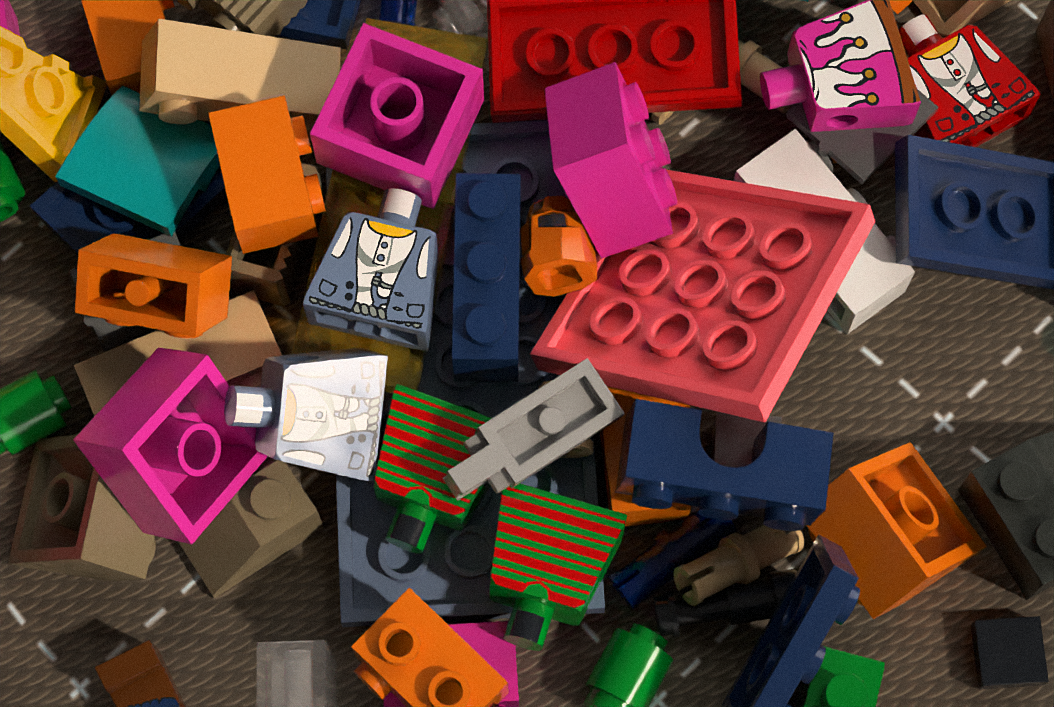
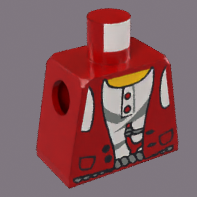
M922 14L911 19L899 29L904 49L910 56L907 59L916 88L938 106L937 112L913 136L978 147L1029 118L1041 95L1040 92L977 26L967 25L942 38L928 16Z

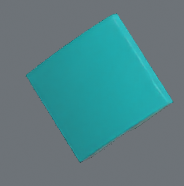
M122 85L89 123L55 177L60 186L172 237L198 189L203 192L206 191L220 166L212 127L200 120L189 124H171L160 120L159 114L140 112V93Z

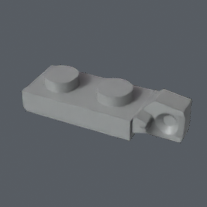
M587 358L479 426L475 431V435L463 443L471 456L448 470L443 480L457 501L486 482H489L495 493L498 494L509 486L514 488L619 420L625 413Z

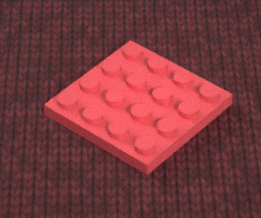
M667 170L678 201L677 205L669 207L673 234L602 259L595 248L597 280L582 290L566 294L530 355L538 370L557 375L563 374L588 358L606 386L765 423L875 223L871 206L866 203Z

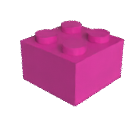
M363 23L310 132L316 163L383 190L396 188L409 191L421 198V205L434 209L484 102L483 69Z
M616 62L546 87L545 97L553 170L601 259L673 234L669 207L677 205L678 201L672 180L667 170L662 168V166L671 163L670 154L660 129L655 128L649 131L644 121L649 119V114L638 84L635 82L627 85Z
M158 347L73 439L143 533L191 545L268 457L256 451V427L227 425L224 405L226 393L230 386L207 354Z

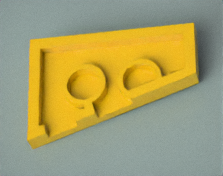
M0 26V131L54 182H58L55 176L79 137L96 116L107 83L94 75L82 77L70 71L69 62L54 54L42 56L28 49L22 37Z

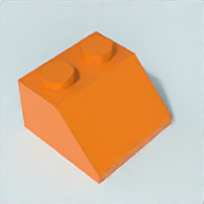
M911 442L848 468L828 485L826 510L810 526L806 525L813 542L819 534L842 546L859 578L855 586L860 588L857 602L865 607L873 620L905 603L987 547Z

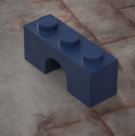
M456 173L452 332L454 381L519 382L521 174Z
M635 399L625 417L615 493L631 495L632 502L638 506L652 509H667L672 507V503L698 507V514L717 520H733L738 518V514L764 518L763 524L765 526L782 531L802 530L804 525L810 526L826 510L833 432L768 421L754 439L751 464L732 468L716 463L704 451L699 435L702 410Z

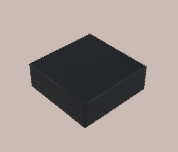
M1040 616L976 620L971 624L979 690L1041 686L1049 682Z

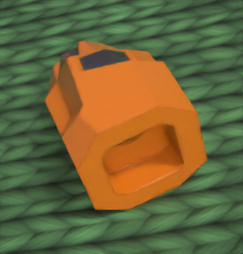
M547 196L534 202L529 208L525 225L520 229L522 247L520 261L523 276L535 295L555 297L582 290L597 280L595 247L570 200L563 196Z

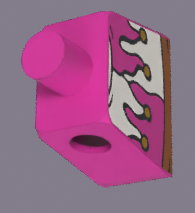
M866 0L799 27L791 36L787 52L789 66L760 73V87L767 109L770 110L802 102L811 132L913 124L921 104L889 0Z

